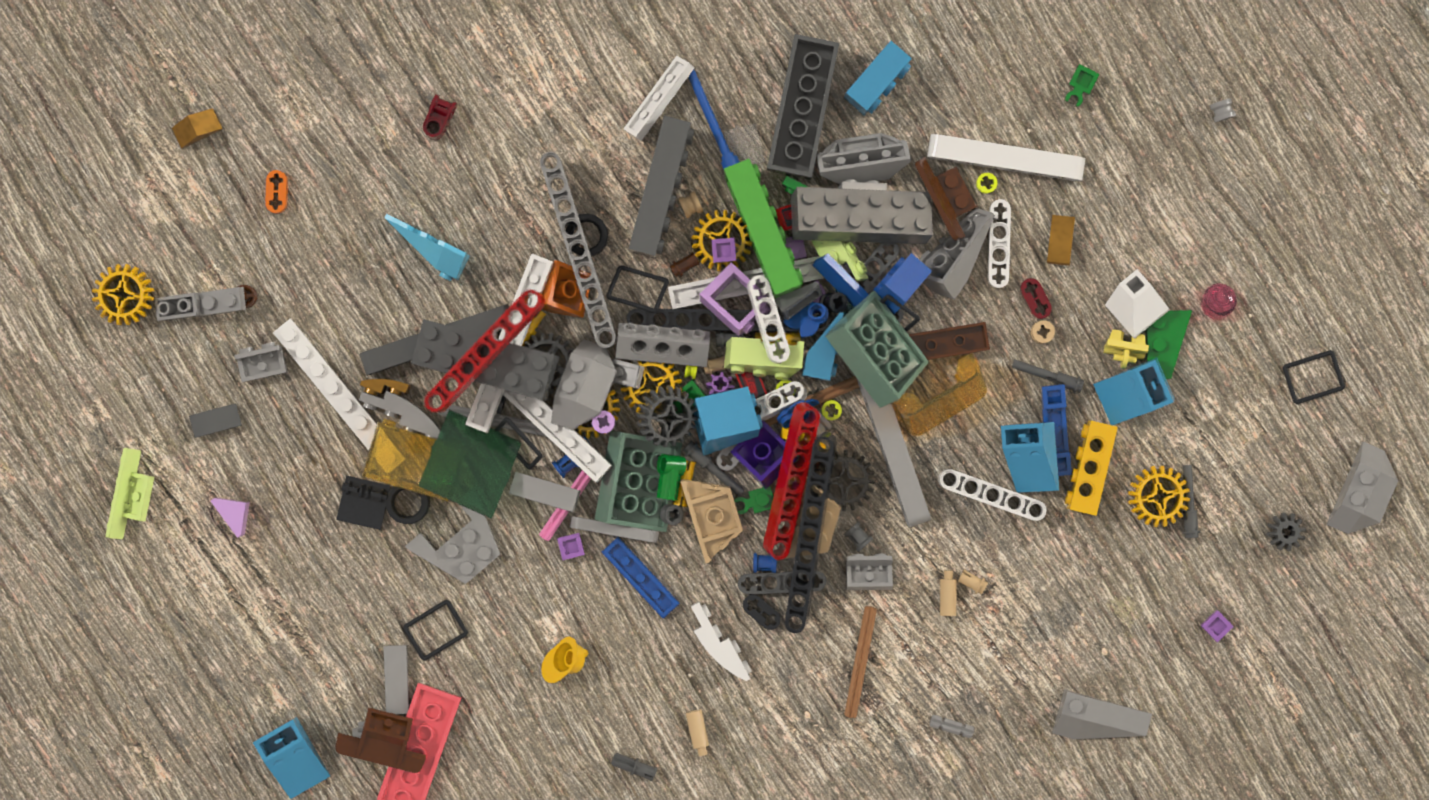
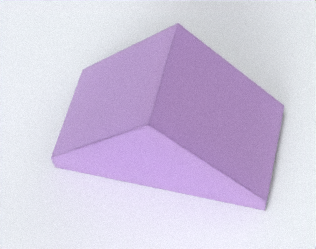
M213 498L211 503L236 537L245 535L250 502Z

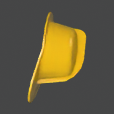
M570 636L565 637L545 656L541 668L542 677L548 683H556L567 674L578 673L584 666L585 658L589 654L588 651L578 645L574 638Z

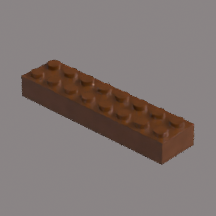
M986 322L908 334L927 360L990 350Z

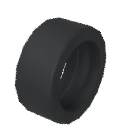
M589 213L579 214L581 223H593L600 231L599 242L596 246L589 249L591 256L594 257L606 247L609 238L608 229L603 220L596 215ZM569 223L566 227V233L573 235L577 224ZM575 245L572 251L576 255L582 256L585 249Z
M413 481L400 482L394 485L387 494L386 509L390 517L396 522L414 524L422 520L429 511L430 496L427 490L419 483ZM404 489L416 491L421 498L420 510L412 516L400 514L395 507V498Z

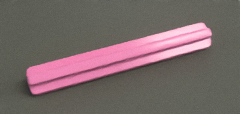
M582 470L570 488L580 490L581 495L591 478ZM556 508L539 533V536L549 541L569 511Z

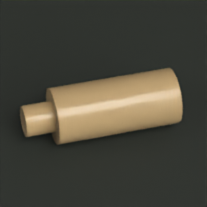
M944 570V579H940V616H956L957 579H953V570Z
M702 709L686 712L693 749H697L699 756L707 755L706 746H709Z

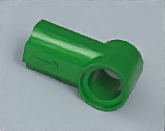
M661 454L659 456L657 471L660 477L657 498L677 500L680 477L684 475L687 466L684 456Z

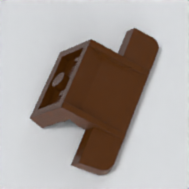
M926 158L919 159L915 162V166L951 237L955 241L965 238L966 236L956 217L977 206L957 167L935 176Z
M368 708L360 738L338 733L336 752L357 759L413 773L421 771L426 759L424 754L405 750L412 726V718Z

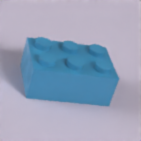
M890 41L849 88L844 99L864 116L867 112L872 114L881 103L879 98L882 95L887 97L897 84L894 81L897 77L902 79L911 68L909 63L912 58L894 42Z

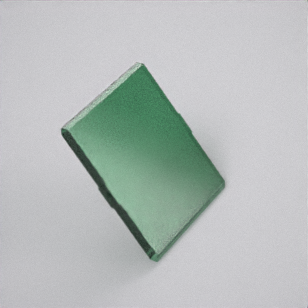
M449 409L437 440H435L431 447L430 457L418 486L492 519L504 487L509 482L510 472L522 442L492 428L489 429L488 433L465 425L468 417Z

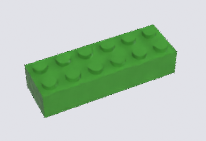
M749 158L724 168L726 183L739 215L742 217L743 225H747L746 232L752 242V247L763 274L770 284L774 299L801 288L803 285L802 281H804L799 268L795 269L793 266L795 264L793 252L790 247L786 248L785 246L786 236L782 226L777 227L778 216L774 206L768 205L769 194L766 186L759 183L761 175L756 163L752 165Z

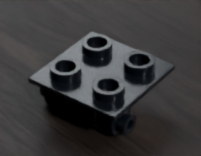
M346 475L345 483L343 482L341 491L343 492L336 520L381 530L386 510V498L391 485Z

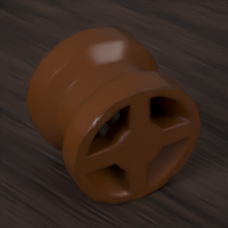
M248 285L237 286L244 287L246 308L254 306L258 299L256 290Z

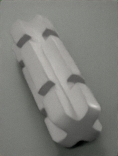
M932 715L930 719V726L933 728H941L943 731L956 735L962 734L966 738H972L974 727L965 724L964 726L960 722L947 718L942 719V717Z

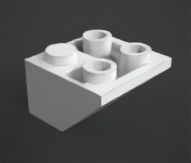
M1135 270L1117 286L1105 304L1107 309L1134 339L1169 311V308L1152 285L1138 270Z

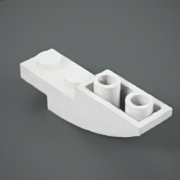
M699 601L691 605L701 624L700 627L694 629V633L707 652L726 670L745 681L749 680V673L752 670L746 660L741 661L738 655L741 650L736 640L731 641L727 637L720 641L719 637L722 636V633L717 624L712 626L708 618L712 615L707 605H701Z

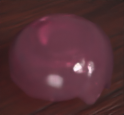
M1215 283L1205 290L1200 304L1206 316L1211 319L1222 320L1234 311L1237 297L1234 290L1227 284Z

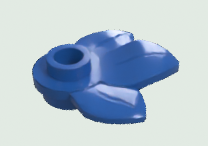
M812 302L789 320L784 319L783 323L790 329H800L802 338L810 337L818 331L819 325L827 321L829 316L828 309L821 303ZM815 313L821 314L820 317H814L813 315Z
M816 399L798 401L789 408L783 409L777 417V421L779 424H782L783 428H789L792 413L797 404L806 402L814 407L820 404V402ZM808 411L804 414L803 419L809 416L810 413Z

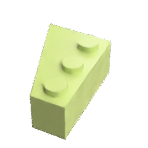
M731 337L726 342L724 369H730L731 373L735 374L751 372L756 377L772 375L778 380H788V378L802 369L804 341H797V345H788L790 351L788 359L776 364L769 360L761 339ZM775 340L776 351L773 352V355L781 359L784 351L783 349L779 350L777 347V343L781 342V340Z

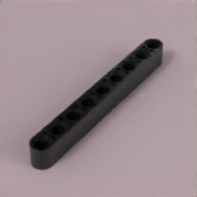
M637 308L632 309L627 314V323H631V316L633 314L640 313L644 318L640 325H656L653 321L654 316L661 313L666 316V323L658 327H678L680 329H700L703 331H732L729 327L724 326L722 321L709 309H658L657 312L653 313ZM752 310L726 311L740 323ZM779 313L784 332H800V329L794 330L787 327L783 323L784 318ZM815 313L813 316H814V317H815V316H818V315L821 316V314H820V313ZM679 314L688 315L689 323L686 326H679L676 323V318ZM701 315H710L712 323L706 327L700 325L699 318ZM829 316L825 326L818 328L817 332H823L828 328L830 324ZM758 323L750 332H760ZM769 325L766 327V332L778 331L777 327Z
M830 432L821 433L815 439L812 448L785 617V627L791 633H800L805 628L809 619L837 446L836 437ZM820 440H827L830 443V448H822ZM823 462L827 470L819 471L816 463ZM819 484L822 486L823 493H816L812 485ZM809 507H817L820 515H812ZM805 529H813L816 537H808ZM802 551H809L813 559H805ZM798 574H807L809 581H802ZM795 595H802L805 598V603L797 602ZM791 617H799L802 624H794Z

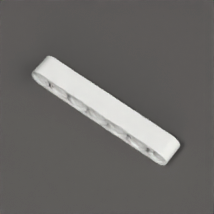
M938 134L930 135L927 154L928 158L1070 181H1082L1086 158Z

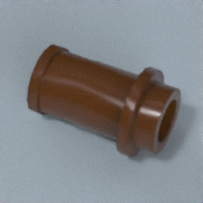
M691 252L677 262L672 261L673 264L669 267L677 278L678 276L683 277V273L700 265L695 254Z

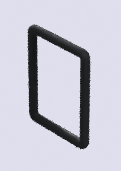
M621 265L615 272L606 297L609 300L654 313L659 309L669 280ZM621 270L664 282L654 308L611 296Z
M886 295L880 300L882 304L890 300L915 318L904 328L906 332L920 321V317L916 313L899 303L891 295Z
M1332 350L1283 366L1288 388L1295 404H1301L1339 392L1345 388L1335 353ZM1331 355L1340 386L1297 400L1287 368Z
M505 417L494 429L495 435L527 469L531 470L542 459V453L508 417ZM506 422L538 455L530 465L499 432Z
M449 600L442 601L403 626L404 632L423 661L430 659L468 634V630ZM447 605L463 633L424 656L408 627Z

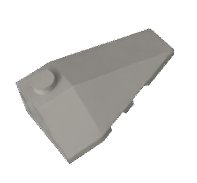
M975 208L959 222L966 236L965 238L955 241L951 235L947 238L943 236L939 240L940 244L933 251H926L919 260L931 269L932 272L923 281V284L937 294L955 300L968 281L995 215L992 212Z
M1064 689L1052 733L1071 739L1146 736L1152 714Z

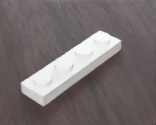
M676 56L626 124L624 130L642 141L695 67Z

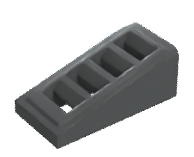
M816 281L779 296L774 300L778 312L785 320H789L823 293Z

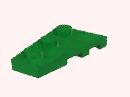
M1192 310L1168 311L1146 329V345H1149L1148 353H1146V362L1157 357L1166 379H1171Z

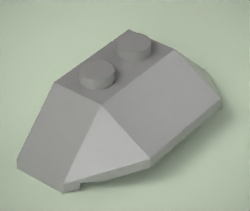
M882 133L835 140L823 152L817 154L820 176L838 184L849 179L864 183L870 180H888L911 162L907 141H900L895 137Z
M584 339L571 353L555 393L551 418L552 424L574 430L601 414L617 373L606 348H602L597 343Z
M1362 441L1326 525L1349 534L1381 522L1398 483L1396 474L1384 450Z

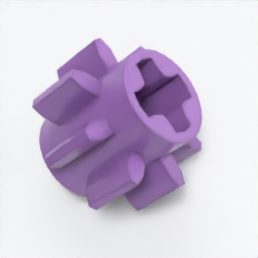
M723 372L716 377L712 374V383H706V387L712 389L709 395L735 390V386L729 385L732 382V377L726 378ZM719 384H724L722 390H717Z

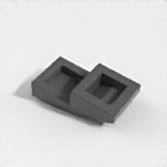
M236 403L189 416L194 438L242 425Z

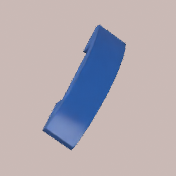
M1065 384L1041 386L1043 423L1054 422L1058 476L1072 475L1066 421Z

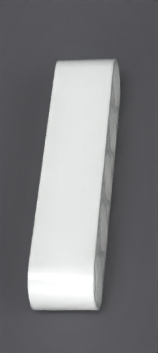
M943 470L938 476V482L942 488L1034 521L1041 520L1046 515V506L1039 500L955 470ZM947 473H952L955 476V482L951 486H947L943 482V477ZM968 481L975 482L976 490L974 493L969 494L965 491V484ZM994 488L998 493V497L994 501H989L986 493L989 489ZM1012 496H1016L1019 499V505L1015 509H1011L1008 506V500ZM1033 504H1038L1041 509L1040 514L1036 517L1031 516L1029 512Z

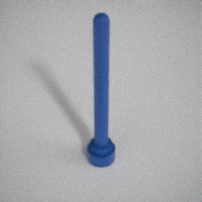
M693 69L688 79L721 151V165L724 170V168L740 161L737 155L730 152L698 76Z

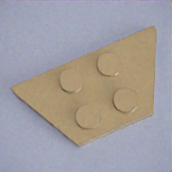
M808 477L806 478L790 552L786 558H793L796 554ZM812 485V488L816 493H823L822 489H818L815 485ZM829 498L819 553L829 551L841 507ZM809 507L812 515H820L817 507ZM805 529L808 537H816L813 529ZM802 551L803 556L812 555L809 551Z
M682 479L680 482L706 564L720 550H723L733 538H736L743 531L730 486Z

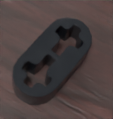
M750 594L743 600L745 612L767 630H773L779 626L781 620L779 613L760 596ZM749 599L752 601L757 599V605L762 610L760 612L754 608L749 610L747 601ZM763 612L768 615L775 614L774 620L776 623L774 625L772 623L766 625V618L761 614Z

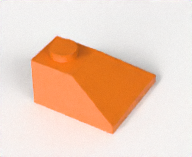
M555 260L542 293L545 297V306L542 310L583 318L585 306L573 267ZM581 269L579 271V275L583 279L591 276V273ZM588 289L587 292H586V297H587V299H588V295H589L590 289Z

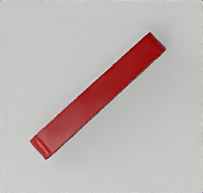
M531 289L523 292L430 390L424 399L426 408L432 412L441 413L446 411L545 306L543 294ZM532 295H536L538 298V302L534 307H530L528 304V299ZM519 311L522 319L518 324H514L512 316L515 312ZM503 328L506 336L503 340L499 341L496 338V333L499 329ZM487 345L490 352L487 357L483 358L480 350L483 346ZM468 362H471L474 369L471 374L467 375L464 367ZM452 379H456L458 383L454 391H450L448 387ZM436 396H440L442 400L438 408H435L432 403Z
M806 402L797 404L792 413L763 541L764 550L776 560L785 559L790 552L809 470L813 443L816 439L820 422L819 411ZM807 411H810L809 416L806 419H803L804 414ZM805 433L804 438L798 441L799 436ZM800 455L799 460L793 463L794 458ZM795 477L794 482L788 485L789 480ZM790 499L789 504L783 507L784 502ZM785 521L784 526L778 529L779 524ZM780 543L779 548L773 551L774 546Z

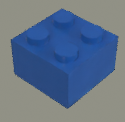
M911 253L906 259L901 257L873 291H876L881 299L886 295H891L904 305L932 270ZM890 300L885 302L893 315L900 309Z

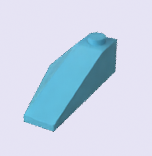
M386 214L385 219L435 269L441 271L439 276L449 281H452L453 278L459 280L470 255Z

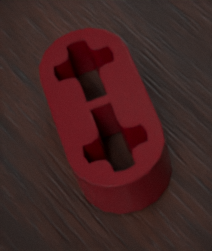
M1034 278L1024 280L1020 285V292L1030 313L1036 319L1048 317L1052 307L1041 284ZM1029 282L1031 285H1036V289H1034L1036 298H1033L1030 292H1025L1027 288L1026 283ZM1038 299L1041 305H1046L1047 308L1044 310V315L1035 312V309L1038 308L1035 300Z

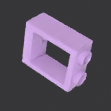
M730 263L699 296L700 302L740 337L743 333L748 334L754 328V322L756 321L754 310L739 323L714 300L735 278L747 288L750 279L734 264ZM756 284L753 285V289H758L760 296L757 297L759 300L768 298L767 294L762 296L761 289ZM762 302L759 305V311L762 314L767 315L770 312L771 307L768 303Z

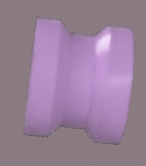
M601 411V414L592 419L593 428L599 433L612 431L615 426L614 416L608 411Z

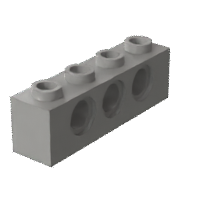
M619 323L615 358L707 367L710 332L700 329L688 330L678 327L667 328L656 325L646 326L633 323Z

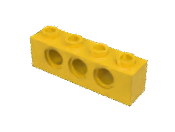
M1091 420L1083 425L1081 437L1084 440L1082 447L1078 446L1075 457L1078 460L1077 469L1073 468L1070 482H1073L1071 491H1067L1065 504H1068L1067 509L1097 516L1118 427ZM1093 439H1098L1101 443V448L1097 452L1092 451L1090 448V442ZM1088 461L1094 462L1096 466L1092 474H1088L1084 468ZM1083 483H1087L1090 486V493L1087 496H1082L1079 492V488Z

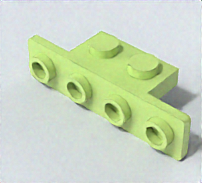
M811 240L819 257L828 253L840 266L847 263L856 281L868 279L866 266L862 261H859L856 255V247L852 242Z
M123 449L109 521L107 523L105 535L107 538L123 539L128 518L146 521L155 477L137 473L141 450Z

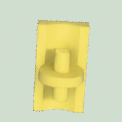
M1112 330L1104 346L1103 353L1112 354L1113 360L1121 361L1120 367L1126 369L1128 363L1136 364L1137 359L1144 360L1145 354L1148 353L1149 345H1145V335L1140 334L1135 339L1131 337V342L1123 341L1124 332Z

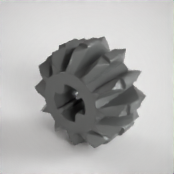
M1283 512L1280 515V519L1277 516H1273L1272 519L1276 524L1268 523L1267 527L1273 530L1266 533V536H1274L1270 544H1277L1278 550H1282L1285 546L1287 551L1292 550V545L1296 548L1300 547L1297 539L1305 540V537L1300 535V532L1306 531V528L1298 526L1302 524L1303 520H1295V514L1293 513L1287 517V514ZM1288 528L1287 530L1291 531L1290 535L1282 533V529Z

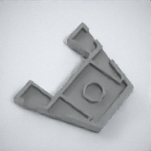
M473 488L457 501L472 521L444 545L436 550L426 537L420 533L405 546L411 552L465 584L501 554L476 491Z

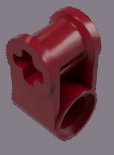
M437 94L434 96L423 123V131L427 138L435 141L443 137L457 108L456 102L451 103L443 100ZM436 123L440 125V129L436 134L428 132V127L431 124Z

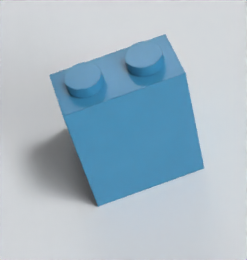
M749 387L695 398L694 407L697 408V411L693 414L698 417V420H695L694 423L703 456L759 435L760 428L763 427L760 414L756 415L754 409L756 407V399L754 393L750 394Z

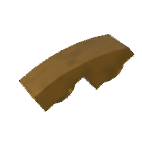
M1052 215L1047 256L1048 264L1070 266L1075 217Z
M368 379L360 383L361 386L365 387L364 392L377 396L378 392L384 394L387 386L390 387L389 392L400 396L402 392L409 393L411 387L410 384L388 379Z

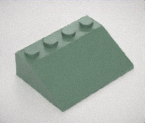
M873 291L837 322L825 337L879 408H882L899 400L929 361L886 304L880 302V296L876 291Z
M610 431L605 459L613 466L602 477L594 520L609 524L667 532L668 524L661 520L660 510L664 505L672 504V500L657 498L660 477L657 471V461L661 454L680 456L682 443L676 442V446H672L669 443L667 447H663L660 443L656 446L653 444V440L650 442L646 440V436Z

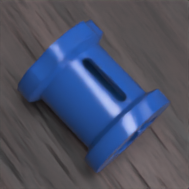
M753 552V573H757V571H772V573H776V559L771 555H758Z

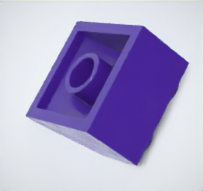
M762 420L763 427L760 428L759 435L738 443L730 452L766 490L778 478L786 442ZM797 456L794 458L793 463L798 459Z

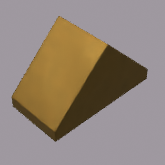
M213 108L187 115L172 127L182 149L223 129Z

